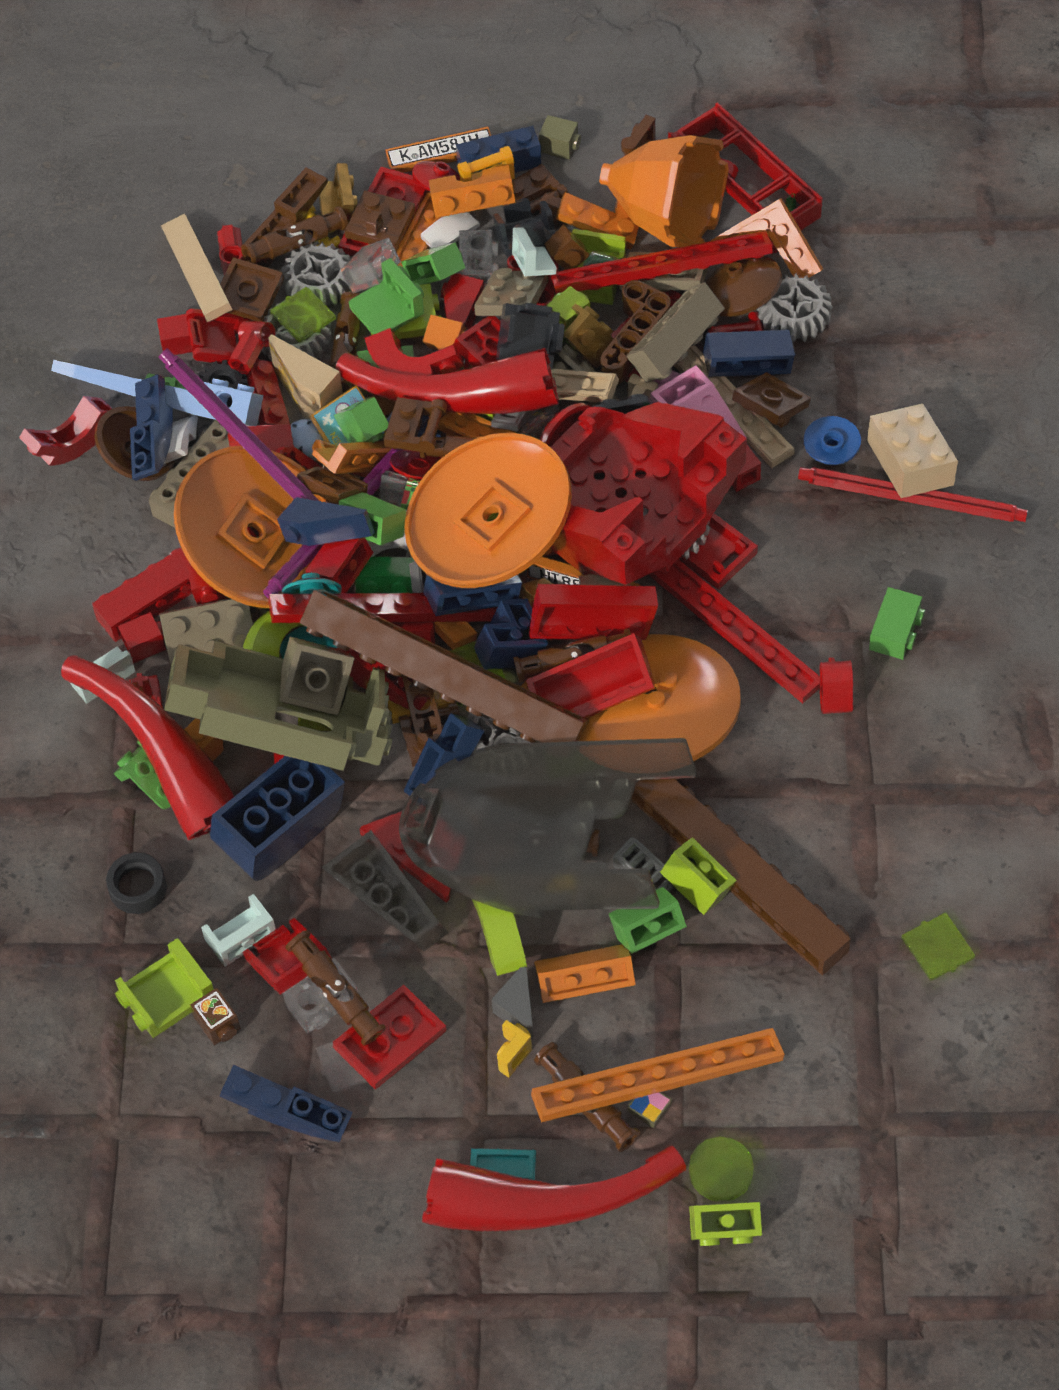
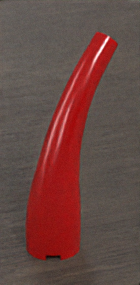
M545 348L470 369L430 376L407 375L385 371L371 366L368 361L351 353H344L337 361L335 367L340 372L341 378L370 393L395 402L397 397L427 402L440 399L446 402L448 406L446 412L509 414L537 410L559 404L556 381L548 365L551 363Z
M76 655L68 657L62 665V678L100 697L131 728L151 762L164 794L188 840L209 834L212 815L235 797L216 765L182 726L139 688L112 671Z
M672 1145L646 1159V1164L638 1169L608 1180L579 1185H556L436 1158L426 1195V1203L428 1204L426 1211H423L422 1223L448 1229L469 1231H516L564 1225L602 1215L636 1201L663 1186L687 1169L683 1158Z

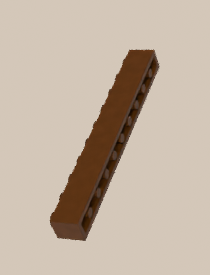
M324 589L313 591L300 620V624L307 626L306 631L320 638H323V635L334 640L332 644L346 651H349L351 648L359 652V657L364 661L376 664L377 661L387 666L385 670L395 676L402 677L404 674L414 679L412 683L415 686L424 690L432 688L440 692L439 697L454 704L458 701L466 705V710L476 716L482 717L485 714L494 719L493 724L505 730H509L511 727L521 732L520 737L535 744L539 741L547 745V750L557 756L563 757L564 754L570 755L574 753L577 743L589 721Z
M606 765V778L680 846L693 837L737 880L729 891L822 976L849 953L851 938L846 929L840 924L835 925L828 919L826 912L821 906L812 904L806 899L800 887L794 883L790 884L785 880L781 871L774 864H768L763 860L759 851L752 844H746L742 841L737 831L731 825H725L717 818L715 811L709 805H703L699 802L694 792L688 786H682L678 783L669 769L644 772L622 770Z

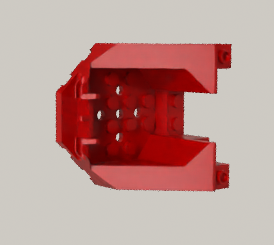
M655 402L626 414L605 407L587 408L578 417L580 421H576L551 446L568 471L572 498L565 525L550 548L583 575L592 573L624 585L657 570L667 571L706 531V525L746 463L747 438L726 423L721 415L661 402ZM643 470L646 472V476L638 478L635 476V473ZM596 473H603L605 478L598 481L594 478V475ZM619 490H624L627 493L624 498H618L615 494ZM643 508L648 510L646 515L643 514Z

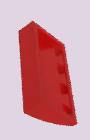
M538 584L532 609L530 639H587L603 634L608 637L624 633V629L629 628L631 634L635 633L642 640H646L658 608L656 587Z
M635 633L526 680L529 691L584 718H588L655 689L651 667L642 639Z

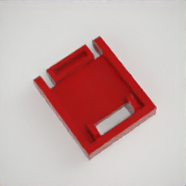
M201 309L187 310L185 316L193 359L210 363L217 361L218 364H222V360H227L228 363L237 346L235 334H238V329L242 322L251 321V319L225 313L207 322Z
M713 514L708 524L710 532L708 536H705V544L699 545L697 554L689 551V558L687 560L683 556L679 560L719 590L757 554L758 545L719 516ZM736 553L739 557L724 569L722 564Z
M295 918L289 920L294 933L290 934L289 930L282 925L252 945L258 957L248 948L242 952L247 962L280 995L307 977L306 973L302 970V963L292 951L288 952L285 948L287 943L296 935L307 930ZM310 933L309 938L314 942L320 951H325L326 954L330 957L327 948L324 947Z

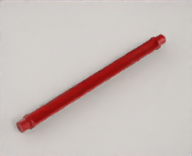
M800 467L798 474L799 480L809 481V484L1014 522V520L1026 522L1028 512L1027 509L1017 508V505L938 490L901 498L890 481L815 467L811 469Z

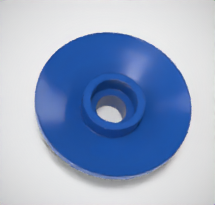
M826 416L813 421L807 427L804 434L806 451L812 458L824 464L836 465L851 460L858 453L861 445V436L857 427L849 420L837 416Z

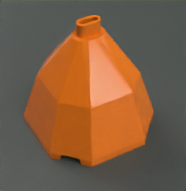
M688 135L649 141L613 164L604 163L601 168L599 182L602 185L608 186L634 224L667 245L680 248L705 243L702 236L706 230H714L718 225L729 168L727 162L720 159L719 151H722L724 148L722 140Z

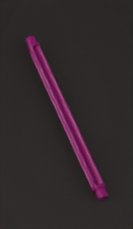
M169 349L164 350L158 358L166 365L165 368L293 499L299 497L319 501L178 355L175 356Z
M391 449L362 480L368 484L367 494L372 495L382 485V482L393 473L394 469L390 465L391 456L395 452L404 449ZM324 544L302 545L291 559L270 579L269 585L263 590L264 595L269 599V594H281L282 589L290 584L302 569L314 559Z

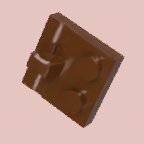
M364 190L345 229V237L396 251L415 212V203Z
M233 257L220 283L233 309L227 313L264 322V316H267L285 279L283 272Z
M766 372L735 389L732 400L742 405L744 409L765 417L773 424L783 428L788 425L792 416L809 407L811 397Z

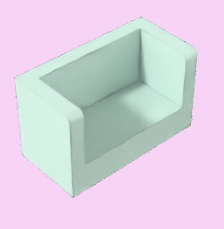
M254 894L248 897L249 909L212 932L207 924L201 927L205 941L225 967L243 956L242 952L247 948L252 950L253 944L276 930L273 918Z

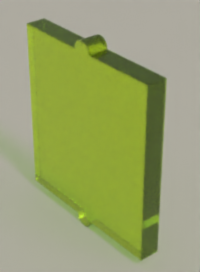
M307 286L291 297L287 296L285 301L270 310V313L299 343L314 333H320L323 327L336 319V315Z
M947 913L928 922L922 921L920 926L902 935L903 941L930 981L949 971L955 972L957 967L975 958V954Z

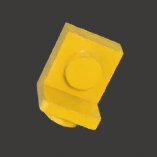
M506 1020L502 1024L503 1036L509 1041H506L499 1049L497 1060L499 1071L510 1078L533 1049L529 1031L521 1024L516 1023L514 1025Z

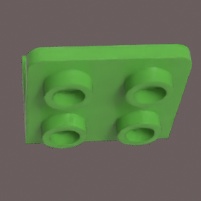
M391 258L381 263L383 281L349 301V308L373 335L389 328L394 332L424 314V292L417 283L413 284L408 278L405 269L401 265L397 266Z
M138 740L137 743L140 746L133 753L130 751L126 752L118 760L117 764L120 767L113 774L121 782L130 778L161 809H168L170 804L155 770Z

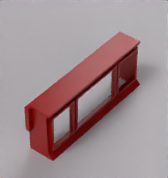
M718 102L715 103V107L676 132H668V139L688 135L702 137L717 128L725 135L720 139L723 142L724 148L732 143L735 144L774 181L752 196L729 175L727 176L725 191L751 215L764 208L759 204L760 201L783 188L800 204L799 207L790 212L800 230L821 218L823 198ZM772 242L773 252L776 253L778 250Z

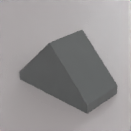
M520 967L491 999L493 1013L503 1021L508 1020L514 1025L518 1023L524 1026L529 1031L531 1038H534L526 967Z

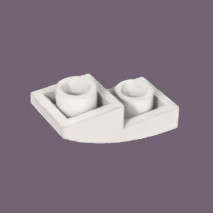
M468 212L441 217L420 235L421 239L431 248L454 243L457 240L461 243L480 226V223Z
M191 415L172 423L171 442L164 464L188 454V442L196 439L198 420L196 415Z

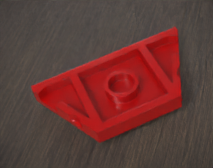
M423 805L409 808L359 828L360 835L447 903L450 900L451 888L454 879L457 877L459 863L467 846L466 839Z

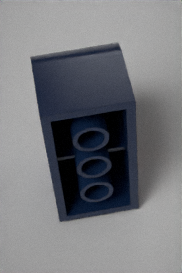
M284 756L212 815L210 838L254 881L262 880L273 873L328 826L340 809L345 782L327 766Z

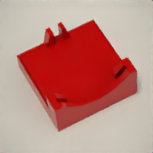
M487 316L458 336L452 345L465 358L464 369H469L470 366L474 368L497 361L496 354L501 321L496 316Z

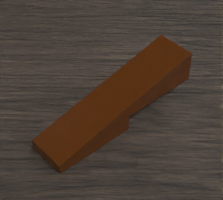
M305 167L274 202L275 210L245 243L252 244L262 240L261 238L264 235L302 221L328 184V178ZM268 257L258 261L256 264L269 268L275 258L270 259Z

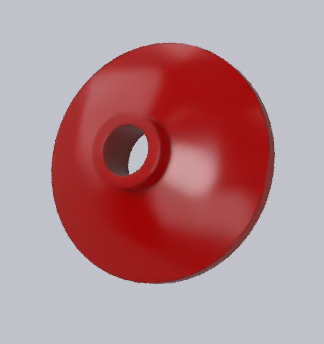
M421 161L416 163L412 170L415 181L428 191H430L429 180L455 175L456 180L461 181L460 174L440 161Z
M400 450L391 456L390 465L399 474L421 481L441 457L427 456L424 459L420 457V452Z

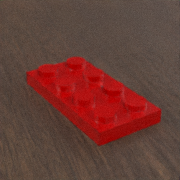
M385 167L379 168L368 189L369 192L415 203L413 217L425 194L429 192L415 181L413 175ZM345 234L338 245V248H342L347 255L380 265L389 258L392 259L396 252L388 248L346 238Z

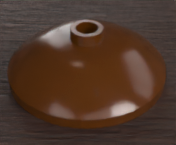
M769 257L746 258L731 264L724 263L710 275L706 284L725 308L719 316H739L763 306L777 293L782 283V272L777 262Z
M122 406L107 411L101 417L95 428V443L101 457L112 469L132 479L130 428L137 426L136 407ZM175 460L165 463L159 473L142 478L139 481H151L161 478L171 469Z

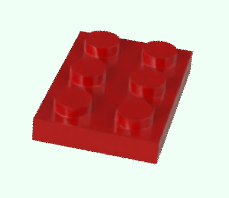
M403 984L370 1011L379 1024H384L386 1030L377 1039L363 1046L360 1035L353 1027H350L333 1041V1048L376 1090L446 1032V1025Z

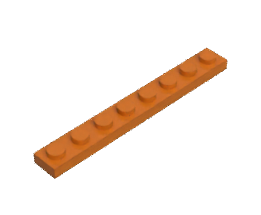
M769 1028L532 1088L531 1096L542 1123L783 1061L785 1054L774 1029Z

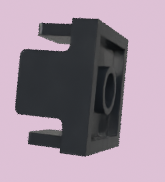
M528 198L515 201L516 203L502 206L505 223L499 213L493 214L495 225L493 226L494 237L507 259L513 255V228L524 227L535 247H545L544 244L556 233L552 211L546 201L540 202L541 214L532 216Z
M524 303L522 305L503 304L496 360L545 348L551 363L548 365L553 369L554 356L561 352L565 325L559 323L560 313L553 312L552 307Z

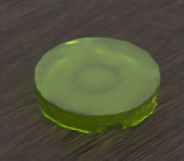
M715 1137L707 1139L696 1147L690 1157L689 1174L691 1183L699 1194L709 1200H735L744 1194L752 1183L754 1164L751 1154L743 1144L732 1138Z

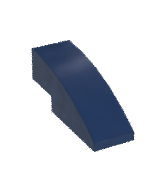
M450 713L438 740L428 738L405 786L404 792L420 805L428 803L462 768L477 746L484 730L469 718Z

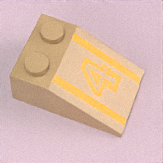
M270 335L268 340L275 373L305 419H310L309 416L343 394L340 372L276 336Z

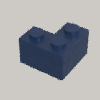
M528 599L501 600L490 624L484 625L474 646L484 669L515 668L513 657L523 658L535 655L537 651L546 648L548 644L546 639H530L532 608Z

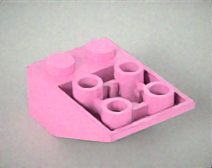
M696 365L650 393V399L654 403L661 402L721 415L726 423L746 437L714 384Z

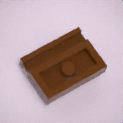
M325 465L323 468L317 466L297 473V478L312 494L327 499L329 503L339 505V500L361 492L366 494L368 492L367 483L347 473L334 474Z

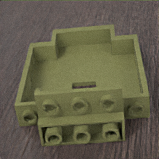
M214 641L211 653L180 644L177 645L170 669L164 710L200 719L199 734L344 771L347 760L352 761L355 759L379 766L382 756H388L392 744V738H390L392 711L388 709L389 696L387 691L389 682H385V670L373 667L365 693L353 688V677L349 676L339 713L334 715L280 701L283 658ZM280 712L319 722L328 726L332 731L323 732L276 720L275 714Z

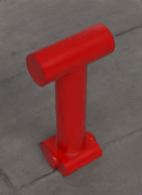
M751 312L748 315L749 321L712 326L705 330V334L764 331L761 320L758 318V312Z

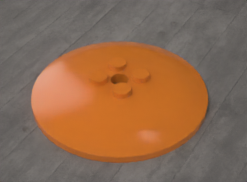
M517 433L491 434L471 440L455 448L442 457L425 474L409 502L405 518V539L412 558L434 580L459 588L490 586L506 581L523 572L548 551L558 538L567 520L571 506L572 490L570 477L564 463L556 452L544 442L534 437ZM499 513L496 519L487 521L491 514Z
M242 446L227 447L214 451L199 460L186 474L179 486L174 504V524L180 546L191 566L215 590L245 605L269 608V599L264 595L263 590L269 585L270 579L302 546V544L285 541L277 520L294 499ZM270 450L296 477L297 473L306 471L290 458ZM313 494L319 501L329 503L327 499ZM247 527L255 528L259 533V538L252 537L248 533ZM310 563L302 569L292 582L302 579V575L306 574L305 571Z
M649 634L647 639L642 640L654 679L655 689L653 690L656 691L649 694H641L586 718L589 721L577 743V747L592 759L622 770L660 771L693 762L711 752L728 736L740 712L741 695L738 679L730 664L720 654L710 647L689 638L666 634Z

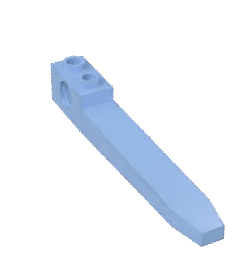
M57 360L53 361L51 370L135 397V383L141 381V379ZM213 378L212 384L204 382L225 404L230 396L232 397V405L229 409L246 426H257L264 395L255 394L254 387L238 384L237 389L229 388L228 381ZM165 385L166 404L174 409L193 415L215 419L188 390Z

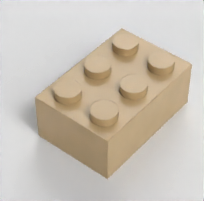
M924 404L870 416L867 441L901 498L954 486L958 460Z

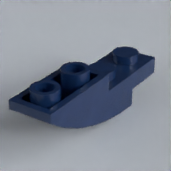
M158 374L135 383L137 426L130 428L132 479L135 481L159 473L170 447L173 408L166 404L165 378Z
M233 1065L219 1096L249 1109L248 1114L309 1136L340 1142L353 1113L295 1086L292 1090L236 1065Z

